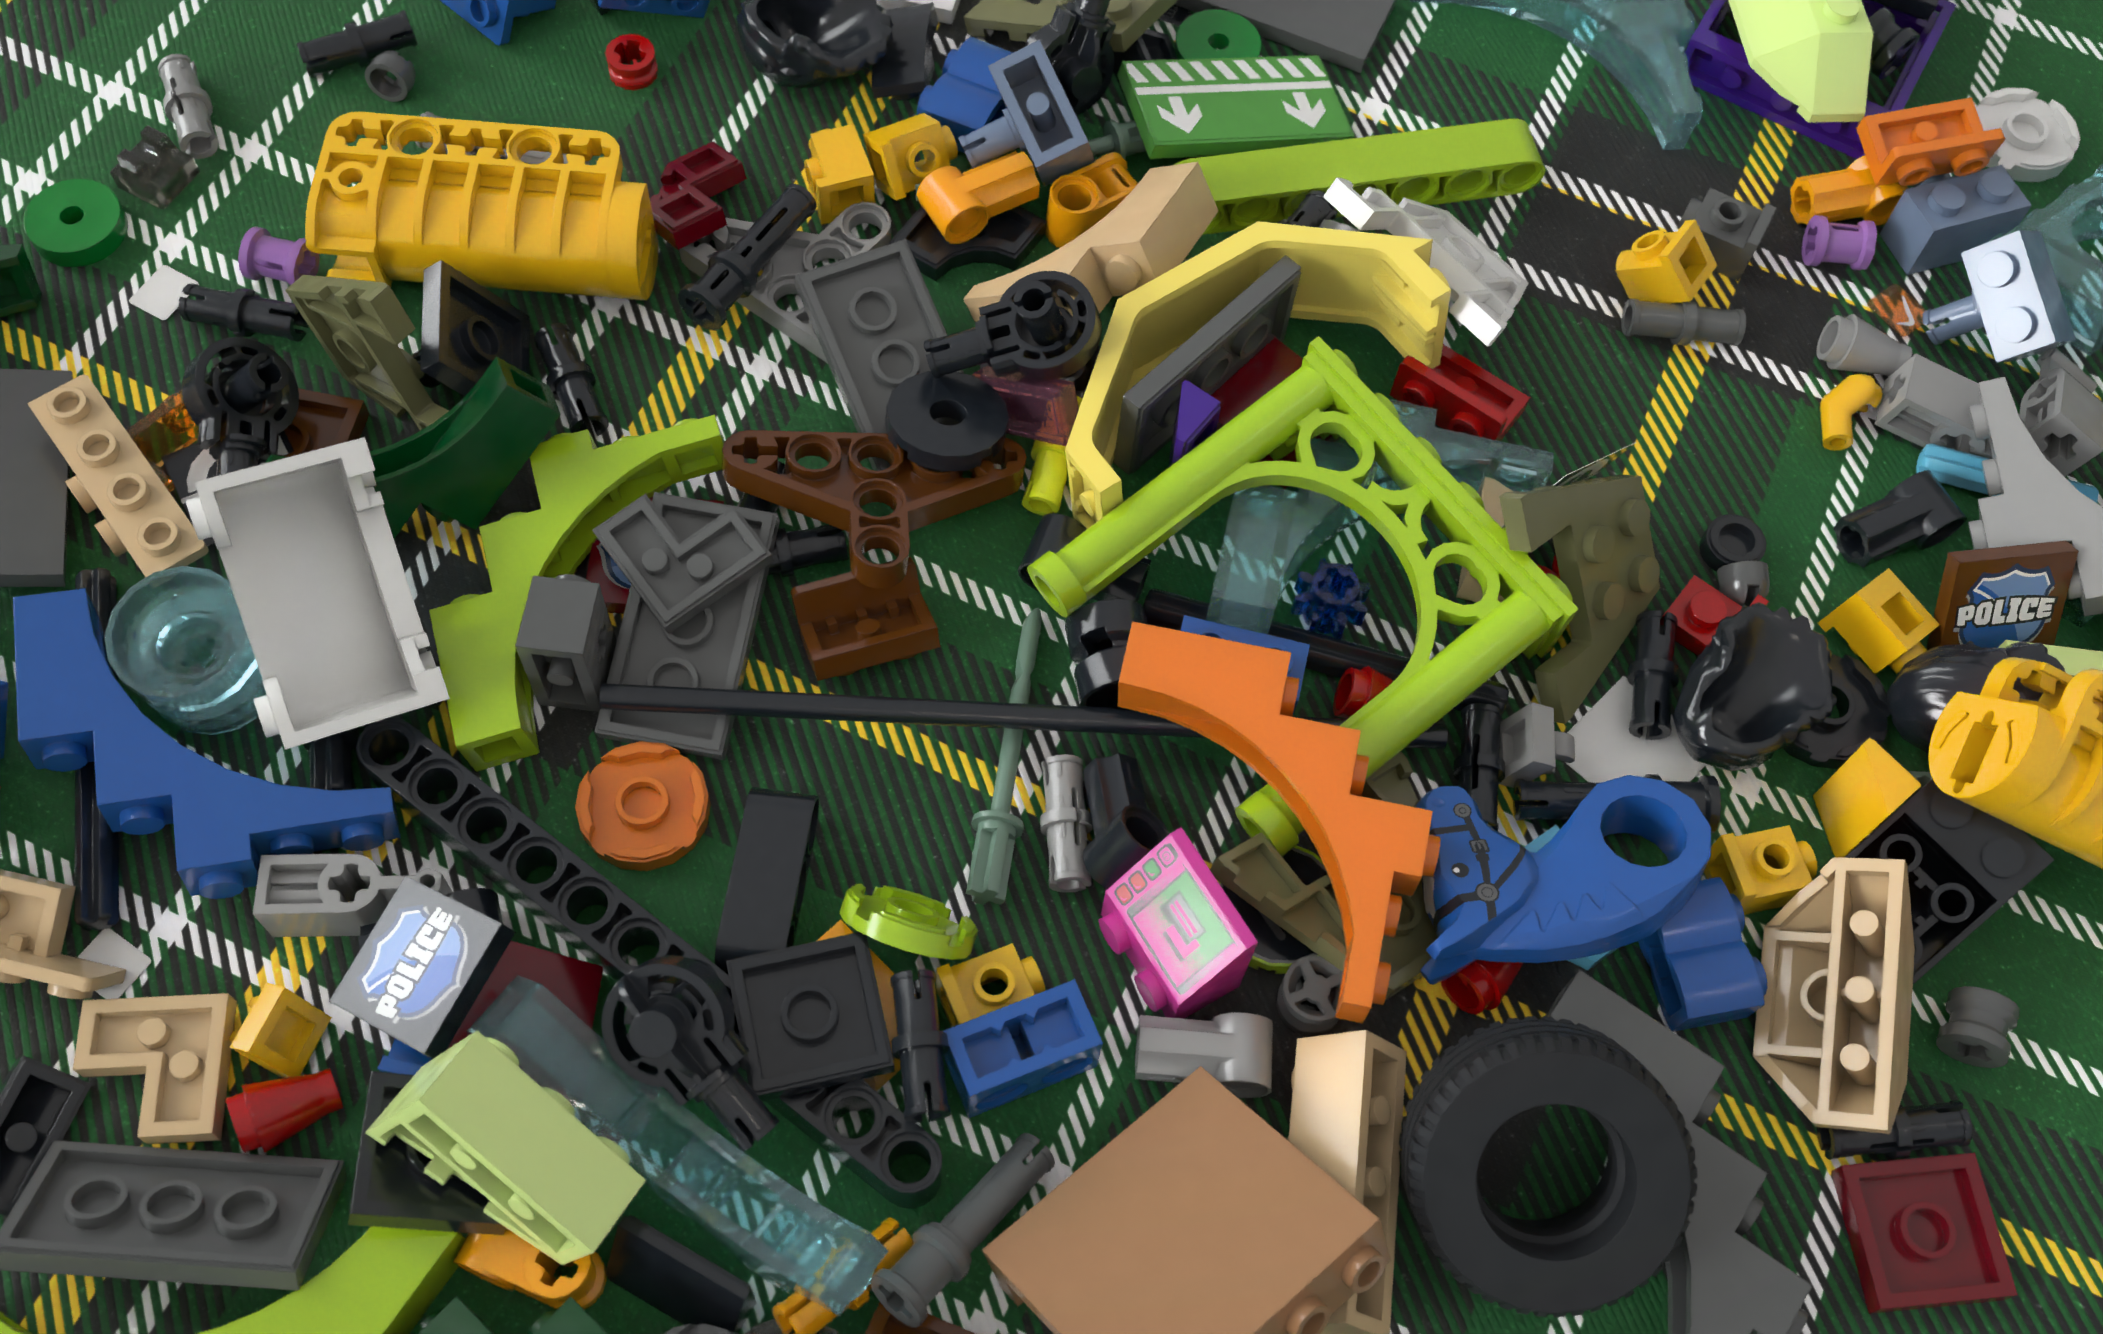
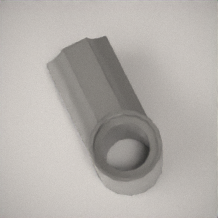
M1225 1013L1215 1016L1211 1021L1140 1015L1135 1050V1079L1181 1083L1201 1066L1237 1098L1266 1096L1271 1093L1273 1022L1267 1017L1251 1013Z

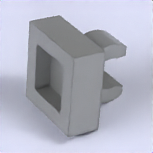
M1531 702L1500 722L1499 757L1505 762V779L1498 784L1514 788L1516 779L1532 781L1543 774L1551 775L1555 773L1556 760L1567 763L1575 761L1574 737L1565 732L1554 731V708Z

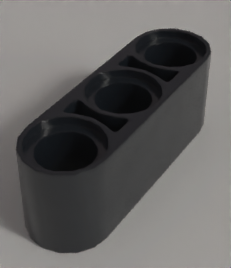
M758 787L750 789L744 809L715 949L714 964L726 974H728L727 960L794 946L819 815L818 796Z

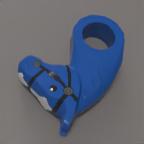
M1626 775L1596 784L1552 840L1538 852H1530L1511 838L1494 830L1485 822L1477 803L1465 789L1459 786H1442L1427 792L1416 804V808L1433 811L1429 834L1440 836L1441 840L1433 877L1422 875L1421 880L1425 909L1438 938L1426 949L1431 958L1420 969L1421 974L1429 984L1433 985L1452 977L1477 960L1519 963L1571 960L1601 954L1652 935L1678 914L1695 893L1711 857V826L1696 802L1667 782ZM1616 833H1630L1642 836L1656 844L1667 856L1669 863L1653 867L1629 863L1617 856L1605 843L1603 837Z

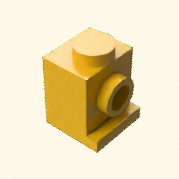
M925 113L863 134L876 186L896 201L905 198V193L915 190V185L921 183L931 172L941 167L951 166L950 160L958 157L957 144L950 128L946 125L941 127L939 121ZM922 150L924 159L914 163L915 156Z
M850 124L833 129H823L810 134L809 148L812 158L804 160V168L812 193L817 194L818 217L821 225L831 223L846 208L860 202L875 203L874 174L855 125Z
M1696 219L1686 220L1680 229L1675 232L1664 233L1663 231L1656 230L1642 235L1633 243L1631 250H1624L1619 254L1615 271L1630 300L1680 303L1691 302L1717 267V263Z
M1890 568L1817 623L1825 633L1834 627L1846 640L1851 650L1867 664L1874 674L1888 665L1896 674L1899 673L1907 662L1927 651L1920 641L1940 625Z
M1788 825L1735 836L1734 833L1721 835L1711 846V857L1704 873L1707 879L1720 877L1729 893L1734 894L1739 899L1744 915L1785 906L1800 890L1813 881L1812 879L1817 874V860L1812 847L1806 841L1796 842L1791 827Z
M1013 943L952 967L948 963L936 968V991L951 1028L1046 991L1042 975L1034 958L1029 956L1020 960ZM999 979L1003 980L1007 986L1006 990L999 995L987 994L981 987Z

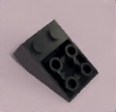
M1933 779L1845 857L1905 859L1908 869L1915 948L1913 984L2054 861L2026 832L1946 794L1936 785Z

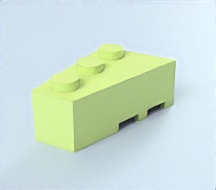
M478 1030L424 1064L365 1132L383 1146L395 1135L430 1158L431 1161L425 1167L424 1173L443 1186L454 1174L478 1190L490 1200L485 1206L483 1213L561 1265L594 1253L646 1181L629 1165V1156L618 1144L608 1138L596 1136L575 1117V1110L572 1104L563 1095L553 1089L538 1085L519 1068V1060L508 1046L496 1039L485 1038Z

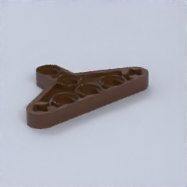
M746 430L731 435L724 442L722 448V473L730 486L742 492L849 532L850 567L853 576L860 583L868 587L882 589L897 585L906 576L910 550V531L1017 492L1022 486L1027 456L1024 449L1017 442L1005 438L1002 450L994 458L993 453L983 458L981 466L970 469V472H972L971 478H963V471L934 472L917 465L907 459L908 452L902 449L898 443L897 449L888 439L887 433ZM805 456H818L825 459L829 464L821 469H808L801 466L797 461ZM877 457L886 460L891 466L885 470L874 471L863 467L859 462L866 458ZM778 458H785V474H777ZM744 459H757V463H744ZM994 464L1001 465V469L994 468ZM871 502H880L890 506L894 511L887 516L877 517L865 513L861 508ZM879 548L892 552L897 559L889 564L881 565L868 561L863 555L871 549Z

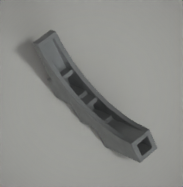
M1579 970L1560 991L1545 1016L1552 1017L1558 1021L1560 1019L1571 1020L1574 1025L1581 1023L1588 1026L1591 1030L1604 1033L1608 1039L1612 1038L1629 1051L1654 1075L1677 1104V1109L1682 1113L1686 1122L1685 1127L1689 1130L1693 1140L1690 1144L1695 1149L1696 1160L1693 1162L1697 1166L1698 1175L1694 1180L1698 1185L1696 1196L1692 1198V1201L1695 1203L1693 1214L1688 1217L1690 1224L1687 1230L1680 1234L1683 1239L1679 1248H1674L1672 1251L1673 1257L1668 1263L1665 1262L1668 1277V1334H1800L1808 1319V1312L1803 1310L1801 1306L1813 1285L1742 1237L1753 1225L1763 1208L1764 1201L1755 1195L1768 1173L1701 1128L1720 1101L1721 1094L1714 1090L1713 1086L1725 1066Z

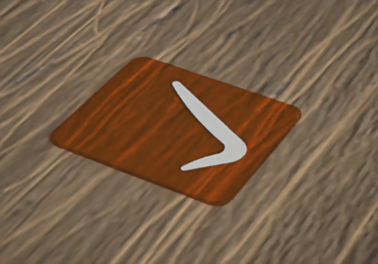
M1898 284L1891 285L1867 302V305L1902 337H1906L1923 325V312L1926 309Z

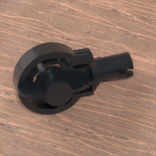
M1069 0L1068 3L1057 4L1051 23L1035 31L1029 36L1025 44L1026 47L1040 40L1076 116L1084 113L1098 102L1108 88L1113 75L1114 53L1109 42L1116 23L1105 15L1110 0Z
M1040 271L1029 274L1012 284L1001 296L999 302L979 307L981 316H979V321L975 322L974 328L933 340H925L924 349L926 352H930V354L926 355L935 379L956 371L988 363L997 378L1020 372L1022 375L1035 380H1057L1075 373L1091 359L1100 342L1102 322L1097 306L1083 283L1063 272ZM1053 292H1057V296L1064 307L1072 310L1073 317L1066 309L1057 305Z
M229 337L218 340L207 347L189 363L184 372L182 380L184 404L192 420L199 426L198 447L205 450L209 449V454L212 455L213 459L217 460L216 476L257 466L258 462H266L271 454L278 455L279 434L292 423L299 407V390L296 379L281 356L270 347L256 340L244 337ZM221 357L222 360L205 375L209 361L213 358ZM266 400L264 412L259 413L261 411L263 401Z
M661 956L640 964L615 984L606 999L602 1013V1033L609 1054L619 1068L634 1080L653 1087H663L679 1107H682L693 1098L697 1103L703 1100L738 1143V1148L741 1152L746 1151L753 1146L755 1140L759 1141L770 1132L780 1120L770 1112L737 1071L741 1067L738 1061L748 1053L749 1049L733 1030L735 1016L729 992L712 970L702 963L687 957ZM663 989L669 991V993H659L651 996L652 991ZM625 1024H631L629 1033L627 1032Z

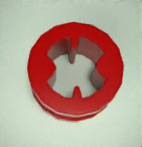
M626 34L613 39L607 45L605 55L609 75L616 86L626 90H639L651 85L657 78L658 66L655 59V50L649 39L637 34Z

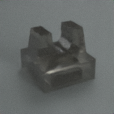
M147 125L140 132L142 140L131 151L124 148L117 155L119 163L110 171V174L118 188L164 210L200 173V170L192 156L180 151L166 134Z

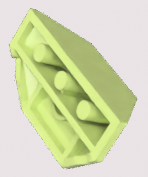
M1728 0L1750 67L1779 95L1799 106L1797 112L1808 123L1861 122L1866 111L1873 30L1861 0Z

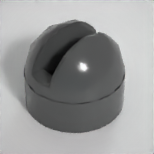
M384 51L379 54L365 70V80L369 88L382 99L391 102L402 101L412 89L416 77L413 63L410 60L407 62L396 51ZM388 71L397 77L396 81L386 75Z
M1741 561L1727 564L1717 570L1720 592L1742 607L1744 603L1746 606H1750L1758 594L1766 599L1770 588L1767 563L1762 561Z

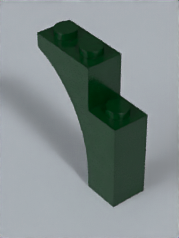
M496 357L470 392L445 415L408 438L370 451L375 467L373 475L376 486L373 487L375 492H381L384 501L383 508L393 538L397 536L420 503L428 513L441 521L451 523L453 520H456L476 530L560 417L561 413L550 386ZM271 454L265 463L287 457Z

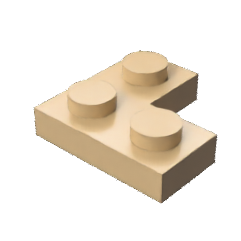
M229 993L83 1000L73 1070L82 1077L145 1074L137 1137L146 1144L221 1140L232 1049L230 1048L232 1043L229 1037L234 1031L237 1001Z

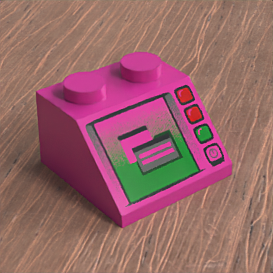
M1182 827L1170 833L1105 891L1101 910L1102 918L1099 919L1101 932L1110 948L1117 955L1125 952L1138 972L1134 976L1137 989L1152 1011L1156 1012L1161 1009L1166 1017L1184 1019L1240 987L1258 941Z

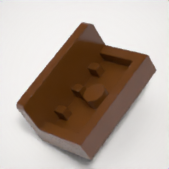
M911 557L908 560L906 576L893 587L882 589L868 587L860 583L851 571L799 585L791 590L800 637L817 681L835 676H847L863 668L896 659H908L916 656L918 653L941 647L938 628L920 592L916 565ZM892 560V561H889V562H885V563H881V565H882V564H889V563H891V562H893V561H895V560Z

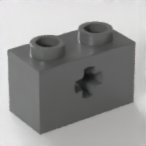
M562 574L555 578L533 576L515 647L539 705L599 712L601 684L607 683L617 643L599 583H592L583 577L571 574Z

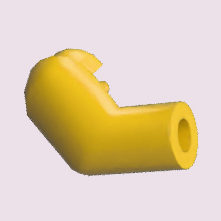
M1864 374L1848 376L1822 398L1820 412L1824 448L1838 451L1847 449L1853 444L1851 416L1857 411L1868 412V403L1876 408L1882 400V389L1875 383L1874 378Z

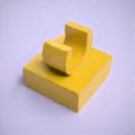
M266 983L259 996L251 998L248 1006L252 1009L240 1030L231 1033L229 1037L232 1043L230 1048L279 1077L300 1076L332 1017L286 987Z

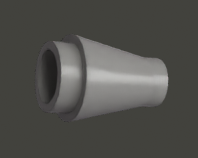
M1851 314L1846 318L1836 315L1827 322L1819 337L1816 354L1819 359L1826 361L1829 369L1890 376L1912 357V348L1899 343L1858 316Z

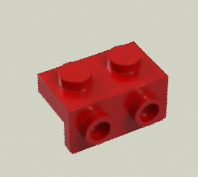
M1444 344L1440 365L1433 369L1412 356H1406L1399 365L1389 394L1401 402L1411 413L1422 415L1449 432L1459 443L1473 447L1489 457L1522 415L1530 400L1529 396Z

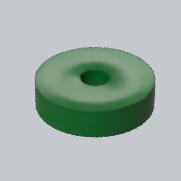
M1210 9L1197 12L1182 22L1177 31L1174 50L1178 59L1259 57L1261 39L1254 25L1243 16L1227 10Z
M69 179L46 187L30 201L24 213L23 226L34 248L45 260L64 267H81L105 259L121 245L127 234L128 218L117 196L106 185L90 179Z

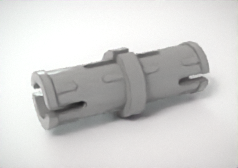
M171 54L164 57L158 64V73L163 81L166 92L163 99L165 114L175 124L180 150L182 152L186 151V156L189 158L204 159L212 156L219 147L218 138L214 133L210 120L213 112L211 99L200 86L194 61L190 63V57L187 55Z
M1055 755L1046 758V761L1041 763L1046 805L1045 812L1040 816L1041 833L1047 836L1049 888L1057 892H1077L1085 890L1086 886L1092 885L1091 875L1083 861V851L1088 842L1087 834L1093 829L1091 813L1085 809L1083 760L1075 755Z

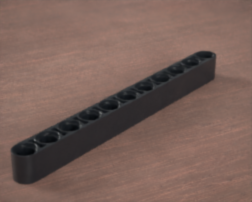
M389 717L373 722L363 730L356 747L358 758L377 788L391 787L394 802L398 807L592 963L603 966V971L616 982L637 967L626 963L630 952L642 945H653L659 948L656 957L670 955L687 957L702 963L712 970L725 985L734 1008L728 974L410 723L400 718ZM400 751L408 752L404 759L398 763L389 766L383 765L385 760L392 754ZM457 789L453 797L441 804H430L434 795L440 791ZM494 827L506 828L502 837L495 842L488 844L478 843L480 836L488 829ZM545 865L556 867L552 877L545 882L539 884L526 882L530 873L536 868ZM592 905L607 907L604 916L595 923L585 925L576 922L577 916L586 907ZM664 989L652 991L651 996L659 993H669V991ZM734 1008L735 1019L733 1030L736 1032L738 1031V1024ZM742 1057L738 1061L741 1067L737 1071L748 1083L744 1057ZM862 1080L765 1101L889 1202L901 1208L914 1209L926 1205L936 1196L942 1179V1154L938 1143L918 1124L905 1121L904 1113ZM851 1111H862L870 1115L874 1120V1125L866 1135L854 1139L846 1138L837 1132L835 1126L844 1114ZM906 1154L918 1155L924 1158L930 1166L928 1174L922 1180L912 1184L902 1183L890 1173L893 1162Z

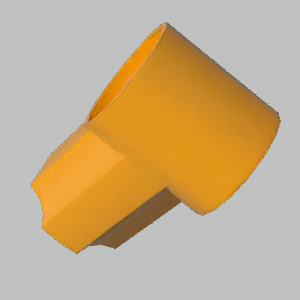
M1015 151L963 173L955 166L938 168L923 179L916 195L918 201L945 240L950 244H961L976 237L984 229L989 218L1039 198L1040 183L1036 177L1034 165L1024 151L1020 153Z
M1864 155L1850 164L1847 169L1797 177L1790 189V210L1797 224L1805 223L1807 225L1814 215L1827 217L1829 222L1863 217L1865 221H1873L1876 226L1886 224L1902 194L1908 187L1900 185L1899 182L1875 186L1866 156Z

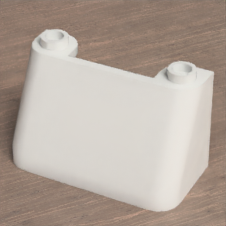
M365 437L196 481L194 483L199 497L185 500L198 539L203 540L213 537L252 647L267 694L253 699L266 738L280 734L285 750L450 699L440 667L435 665L431 651L426 649V647L430 646L427 633L423 630L383 508L384 501L381 492H375L373 487L376 486L373 475L375 467Z

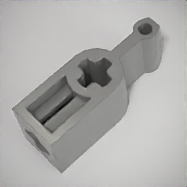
M2053 348L2044 351L2037 360V364L2040 366L2039 379L2034 382L2023 396L2019 417L2045 458L2065 477L2103 452V402L2093 394L2097 388V383L2061 351Z
M1918 354L1913 355L1885 380L1875 425L1923 448L1927 444H1936L1993 459L1989 440L1976 441L1969 406L1980 404L1979 383Z
M261 855L253 915L272 937L360 936V926L378 922L405 876L444 895L453 891L443 874L436 870L424 869L416 875L383 876L375 862L364 855Z

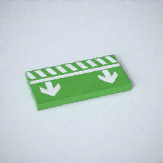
M1319 55L1122 61L1117 74L1149 159L1215 156L1352 139L1355 137Z

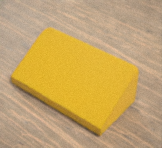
M1871 738L1865 741L1813 795L1835 857L1844 858L1922 786L1912 774Z

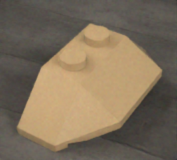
M1833 857L1819 871L1820 875L1800 890L1764 926L1761 964L1767 977V992L1764 996L1765 1005L1756 1012L1753 1057L1815 1127L1890 1134L1907 1084L1915 948L1907 863L1905 859Z

